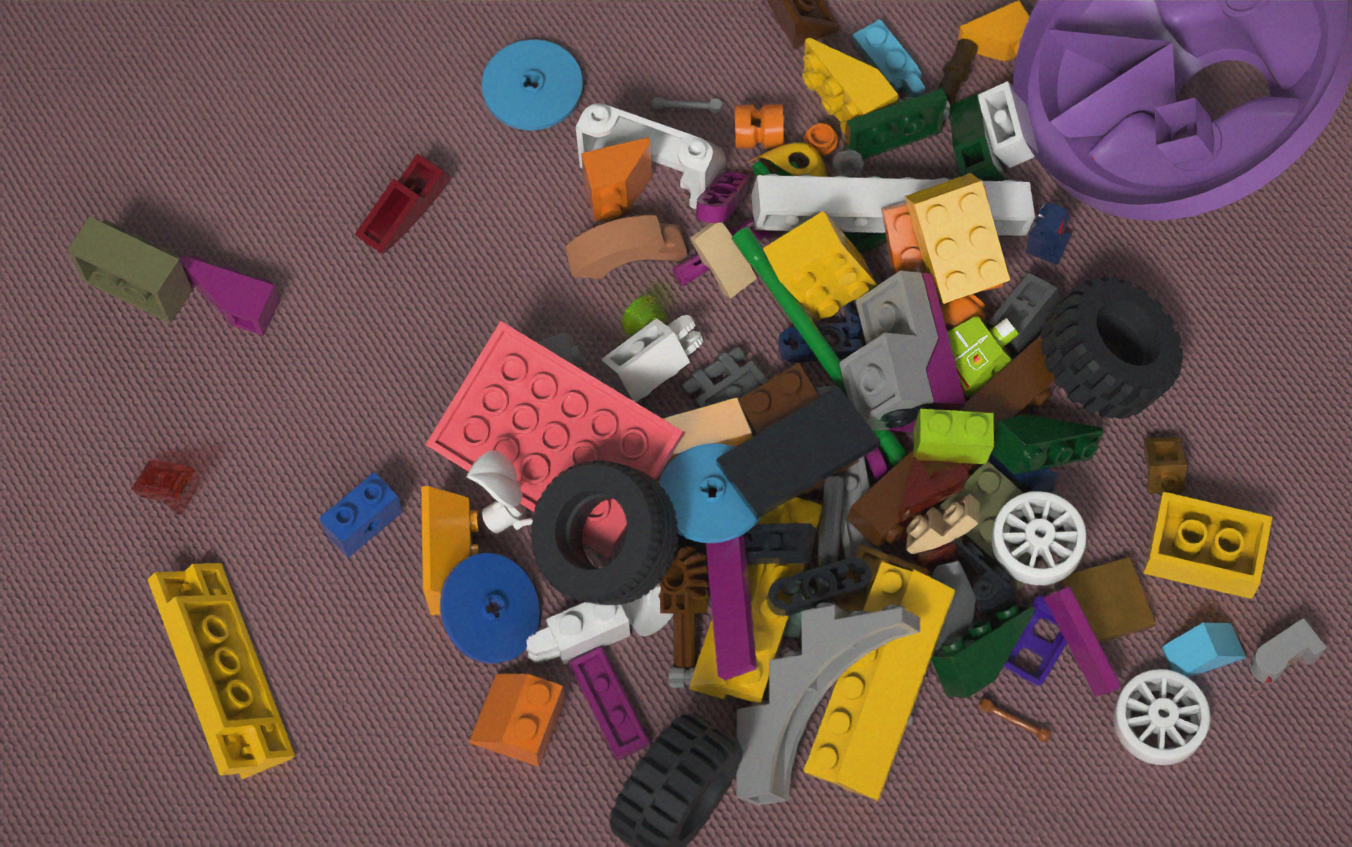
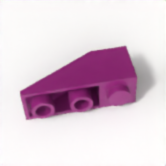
M178 254L182 267L187 274V279L231 326L264 336L280 301L275 285L271 281L260 276L251 278L242 275L238 270L229 266L220 268L211 265L208 261L198 256H191L189 258Z

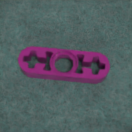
M738 172L720 173L697 198L696 218L708 223L726 221L747 196L748 176Z

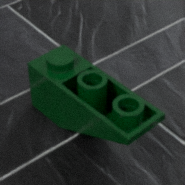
M981 93L950 105L952 143L960 175L964 176L971 173L983 181L1006 180L1001 161L992 150L978 95Z
M1029 415L1000 419L994 430V448L991 453L1014 475L1092 459L1098 450V443L1104 430L1097 426Z
M1016 603L1003 605L995 611L996 615L991 619L978 621L969 626L967 634L962 637L951 638L941 644L942 649L932 655L931 661L946 696L969 698L996 680L1034 614L1033 606H1017Z

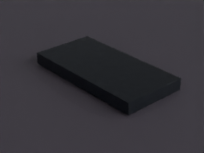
M837 387L716 458V464L755 518L759 519L880 447V439L840 387Z

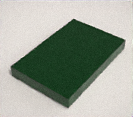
M941 88L847 120L843 156L847 164H853L940 134L943 128L947 101L943 89Z

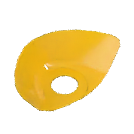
M803 142L781 145L748 161L751 162L762 157L771 160L778 167L793 176L812 175L814 177H828L819 152L810 144ZM791 153L799 154L808 158L810 163L806 168L798 169L790 165L788 157Z

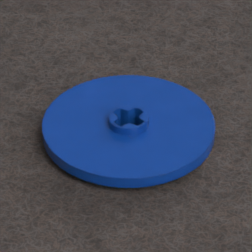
M482 553L468 557L459 562L450 571L442 587L440 612L444 628L454 645L463 654L475 661L487 664L510 661L526 650L528 636L531 637L532 634L535 635L537 632L540 609L536 590L523 569L504 556ZM493 604L495 611L487 613L486 606Z

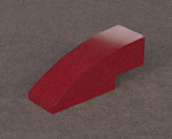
M417 153L398 181L394 178L392 179L354 235L381 254H384L420 219L452 177Z

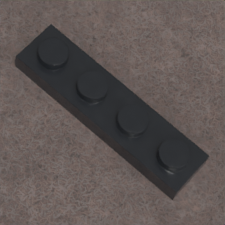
M810 523L755 524L749 531L744 533L747 565L810 563L817 529ZM682 536L680 543L682 547L692 545L698 547V552L707 554L706 543L693 541Z

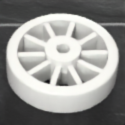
M1043 491L1023 493L1009 500L1001 508L995 519L991 537L994 556L1003 570L1013 578L1031 585H1049L1069 576L1080 563L1087 540L1086 527L1078 510L1064 498ZM1034 514H1043L1042 519H1036ZM1025 516L1028 524L1020 520V518ZM1047 516L1054 518L1055 521L1049 522L1046 520ZM1011 527H1012V528H1014L1015 530L1019 531L1020 533H1009V532H1010V529H1011ZM1060 527H1063L1064 530H1065V532H1055V531H1056L1057 529H1059ZM1059 543H1068L1067 548L1063 547ZM1009 544H1022L1013 552L1010 551ZM1050 551L1062 558L1057 564L1054 563ZM1026 552L1032 555L1029 566L1017 560ZM1036 556H1042L1047 568H1033Z
M1154 669L1136 675L1123 687L1114 707L1113 722L1120 742L1132 755L1150 764L1171 765L1186 760L1201 746L1210 726V708L1204 693L1191 679L1172 670ZM1159 691V699H1155L1151 692ZM1166 692L1175 695L1173 700L1166 698ZM1142 696L1148 705L1137 700ZM1181 700L1186 707L1178 708L1176 704ZM1131 710L1144 716L1130 718ZM1190 716V722L1180 718ZM1146 725L1147 730L1138 738L1133 731V727ZM1176 729L1184 731L1188 734L1184 739H1182V737ZM1151 733L1157 734V748L1144 743ZM1165 734H1168L1175 746L1164 748Z

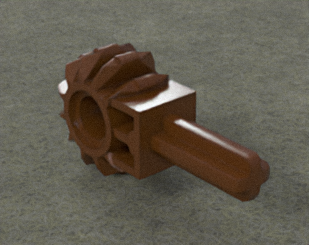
M676 545L678 547L674 551L673 555L675 557L671 561L672 565L670 569H667V574L665 577H662V581L656 584V587H661L658 596L660 598V614H673L674 665L678 668H692L695 665L694 614L707 613V597L709 595L706 587H710L708 565H706L707 554L698 552V547L692 545H685L684 547Z

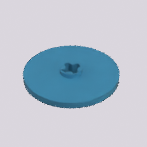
M524 40L506 46L492 57L482 77L483 98L490 112L502 123L521 130H541L562 122L577 107L583 90L581 70L574 57L559 45L543 40ZM529 81L533 84L538 83V87L535 89L532 86L527 87L526 83Z
M703 444L689 448L671 460L662 472L658 483L666 490L665 493L670 497L669 501H672L674 505L673 509L676 511L675 518L678 520V534L702 543L725 542L743 535L759 521L716 464V458L735 447L725 444ZM710 488H716V497L709 498Z

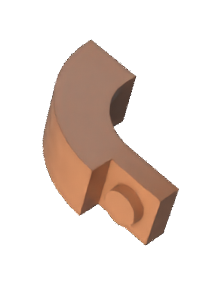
M657 215L632 216L601 224L582 233L565 246L572 277L603 279L611 270L629 262L647 259L681 261L687 255L680 225L659 223Z

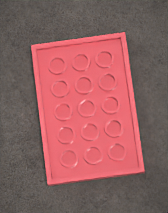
M500 321L426 445L468 472L481 455L492 450L501 452L511 461L516 469V481L520 483L522 492L520 504L534 512L537 501L542 497L541 494L543 490H546V486L552 483V480L556 476L558 477L562 471H566L570 466L573 467L575 464H581L585 461L605 460L639 469L653 477L654 480H657L685 432ZM610 498L601 502L590 512L582 533V543L607 558H610L627 530L625 514L615 499Z

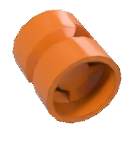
M754 104L735 105V149H754L757 144H762L764 149H774L783 145V104H763L761 109H756Z

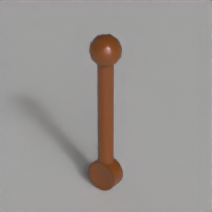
M981 699L978 704L981 710L993 713L1035 734L1041 742H1046L1051 737L1048 728H1038L994 706L989 700Z

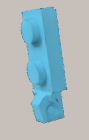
M880 19L852 35V42L872 67L881 72L896 92L902 89L907 97L923 95L925 86L919 79L922 73Z

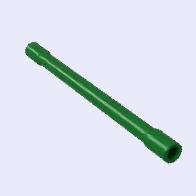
M748 226L741 229L732 236V241L746 261L756 270L836 386L840 387L847 396L839 364L841 360L800 302L779 281L763 250V246ZM873 430L880 439V447L878 449L893 469L908 455V452L892 431Z

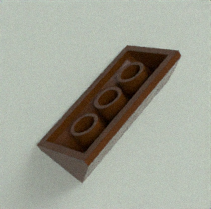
M767 0L793 49L804 46L805 40L808 38L818 40L837 32L841 28L825 0Z

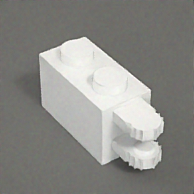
M681 315V317L672 321L667 326L656 318L601 359L619 392L632 401L637 402L648 396L652 390L668 378L676 375L680 369L690 363L687 356L704 342L700 331L693 330L690 332L695 326L692 316Z
M584 602L546 619L547 628L536 632L535 635L532 634L531 637L528 636L526 649L529 653L528 658L534 664L543 663V661L547 662L559 656L563 665H566L568 661L600 646L604 648L629 637V620L619 604L599 605Z

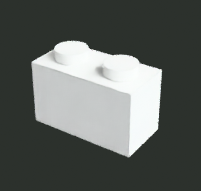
M1007 81L978 95L992 150L1000 160L1011 168L1033 158L1034 155L1026 142L1039 153L1027 105L1013 91L1012 84Z

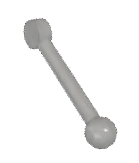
M655 97L652 100V107L655 110H661L664 107L709 109L712 113H719L722 110V102L717 98L710 100V102L664 101L661 97Z

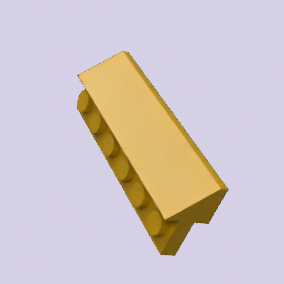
M794 497L762 516L756 524L810 523L818 529L822 516V505ZM808 563L747 565L757 669L727 680H723L717 675L712 618L689 685L690 690L724 700L727 694L754 703L762 702L769 681V660L777 659L791 615L779 616L774 614L767 605V594L771 585L776 580L804 572ZM799 588L797 593L785 595L783 590H780L776 600H784L786 605L789 604L791 597L798 594Z
M881 562L863 611L873 613L882 611V608L887 605L904 606L907 611L920 618V633L895 639L869 652L837 679L803 770L804 773L841 786L843 789L879 801L956 592L954 589L915 569L912 572Z
M222 563L192 564L185 571L153 573L147 580L220 776L239 774L242 780L295 757Z

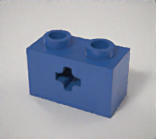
M374 472L319 517L326 536L349 558L403 513L398 496Z

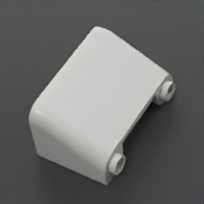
M597 103L587 107L576 125L580 168L583 169L581 153L649 137L651 161L684 172L680 180V187L688 189L690 192V207L694 209L697 206V198L726 168V156L721 147L694 135L606 104Z

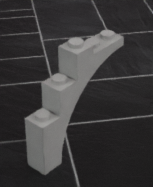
M820 603L816 605V609L802 611V652H788L784 654V658L769 660V701L753 702L752 707L737 709V742H739L743 752L737 771V798L756 806L789 801L791 771L798 743L811 714L826 691L849 667L869 652L895 639L920 633V618L907 611L901 605H887L879 612L854 611L849 614L840 609L835 603Z

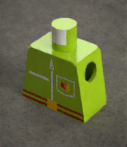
M977 316L947 332L962 391L967 398L973 397L1013 360L1004 346L1017 337L1019 332L1007 317L990 329Z

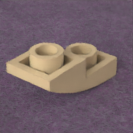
M722 222L709 223L690 239L702 263L711 269L722 293L731 299L756 280L757 277L750 264L732 241V235Z
M968 494L959 503H952L944 514L932 507L923 516H916L907 528L906 550L911 554L928 551L945 545L967 533L979 524L980 502Z

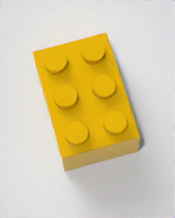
M970 173L904 196L926 272L932 274L938 299L943 304L1010 281L984 186L980 179Z
M825 211L820 212L763 248L779 281L817 321L833 316L838 312L839 308L853 300L859 299L877 286L861 253Z
M1163 492L1156 508L1143 574L1252 599L1261 582L1272 517Z

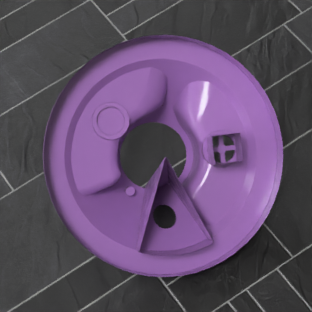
M1039 0L1023 31L1017 50L1013 76V91L1027 105L1039 153L1027 142L1026 144L1034 157L1063 189L1084 204L1110 215L1136 220H1173L1196 216L1238 201L1269 183L1299 159L1318 138L1341 103L1352 77V0ZM1227 60L1244 61L1254 65L1264 74L1270 88V97L1249 100L1212 122L1211 117L1196 98L1176 102L1181 88L1194 74L1211 64Z

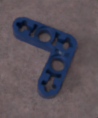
M865 261L872 274L871 266ZM856 300L843 306L845 322L816 325L823 336L833 335L838 339L839 344L833 350L839 359H845L865 346L859 339V334L863 333L859 314L854 313L850 308L851 304ZM796 327L786 328L781 332L778 341V351L784 360L793 363L819 361L812 350H809L808 344ZM844 334H849V347H844ZM791 339H796L797 344H799L798 350L794 351L789 345Z

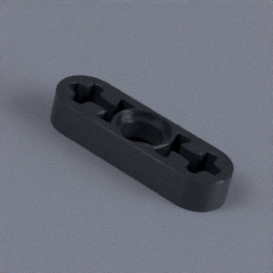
M851 557L776 580L771 585L767 594V605L774 614L789 616L815 608L820 603H831L860 594L866 589L871 579V569L864 560ZM849 569H852L854 574H861L858 583H855L852 578L845 579L840 582V590L837 589L836 580L845 578ZM815 578L823 579L829 586V592L825 595H816L810 590L809 582ZM798 584H801V593L792 596L789 604L786 605L784 600H776L780 590H783L785 595L797 593Z

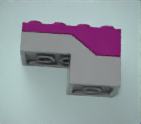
M900 270L856 300L866 345L840 361L839 364L847 397L872 430L913 432L920 409L956 411L966 405L932 274Z

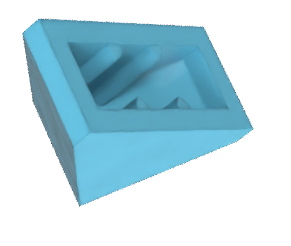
M1201 623L1162 646V651L1170 669L1188 678L1245 659L1246 657L1231 623Z

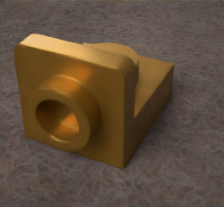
M1144 438L1143 450L1148 468V492H1183L1187 463L1181 438Z

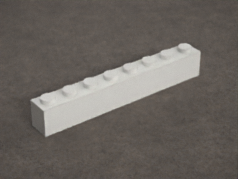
M777 174L757 175L751 194L755 230L791 231L820 212L825 211L842 232L885 233L881 208L906 202L904 196L950 180L947 178L928 180L912 177L888 179L878 176L848 178L843 175L835 177H814L812 175L779 176ZM981 180L986 186L989 208L997 235L1026 236L1035 218L1030 182Z

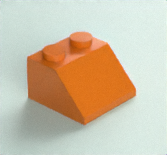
M649 137L581 153L584 185L594 221H611L619 218L621 215L628 214L652 178L651 143Z
M496 674L469 740L470 744L540 767L566 700L563 686L530 674Z

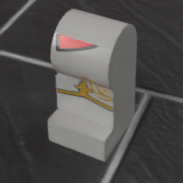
M1303 618L1263 644L1252 658L1250 671L1258 681L1272 683L1280 678L1285 668L1299 659L1303 658L1308 666L1320 659L1327 647Z

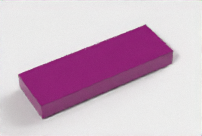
M1068 586L1044 596L1043 598L1094 696L1111 693L1120 688L1121 684L1071 587Z
M602 646L568 661L569 667L616 761L650 746V741Z

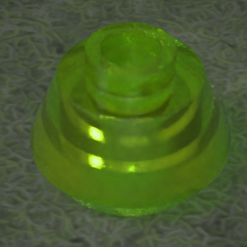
M643 294L630 304L621 320L625 334L635 335L656 318L667 325V322L664 321L666 313L655 295Z

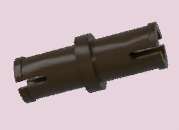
M962 38L958 40L951 60L946 62L943 67L944 76L938 89H943L950 105L955 103L962 83L968 80L970 75L969 67L975 53L978 51L977 44L969 39Z

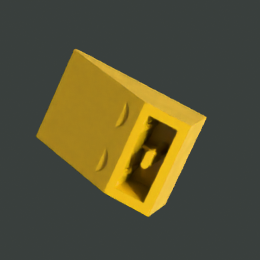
M811 38L805 40L803 81L809 90H815L821 97V102L826 112L831 116H836L844 134L847 120L897 104V92L878 69Z

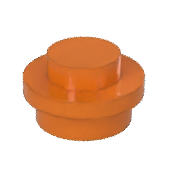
M818 123L806 131L804 143L810 144L819 152L821 157H824L835 151L838 144V136L829 125Z

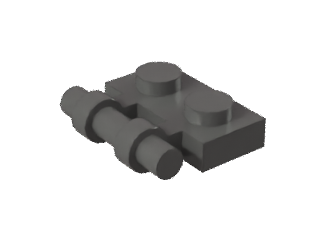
M736 346L728 353L723 351L715 356V361L703 370L698 368L689 375L690 379L682 383L680 387L686 396H690L697 390L702 392L703 394L695 399V406L701 408L733 398L740 399L769 380L752 360L741 368L736 364L745 358L743 351ZM723 372L728 375L727 378L716 385L711 382Z

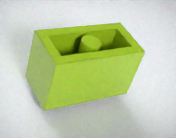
M920 409L913 427L914 460L986 464L994 448L993 413Z

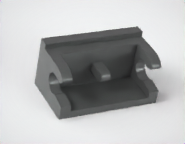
M1028 273L988 321V327L992 329L1007 317L1017 329L1019 335L1008 343L1013 356L1017 357L1041 334L1047 315L1060 303L1058 288Z

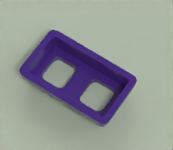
M1037 596L1031 604L1035 612L1003 668L1035 686H1040L1044 683L1067 644L1061 630L1052 643H1048L1033 634V629L1040 619H1045L1058 626L1043 596ZM1022 649H1028L1042 658V663L1036 672L1030 673L1015 664V659Z

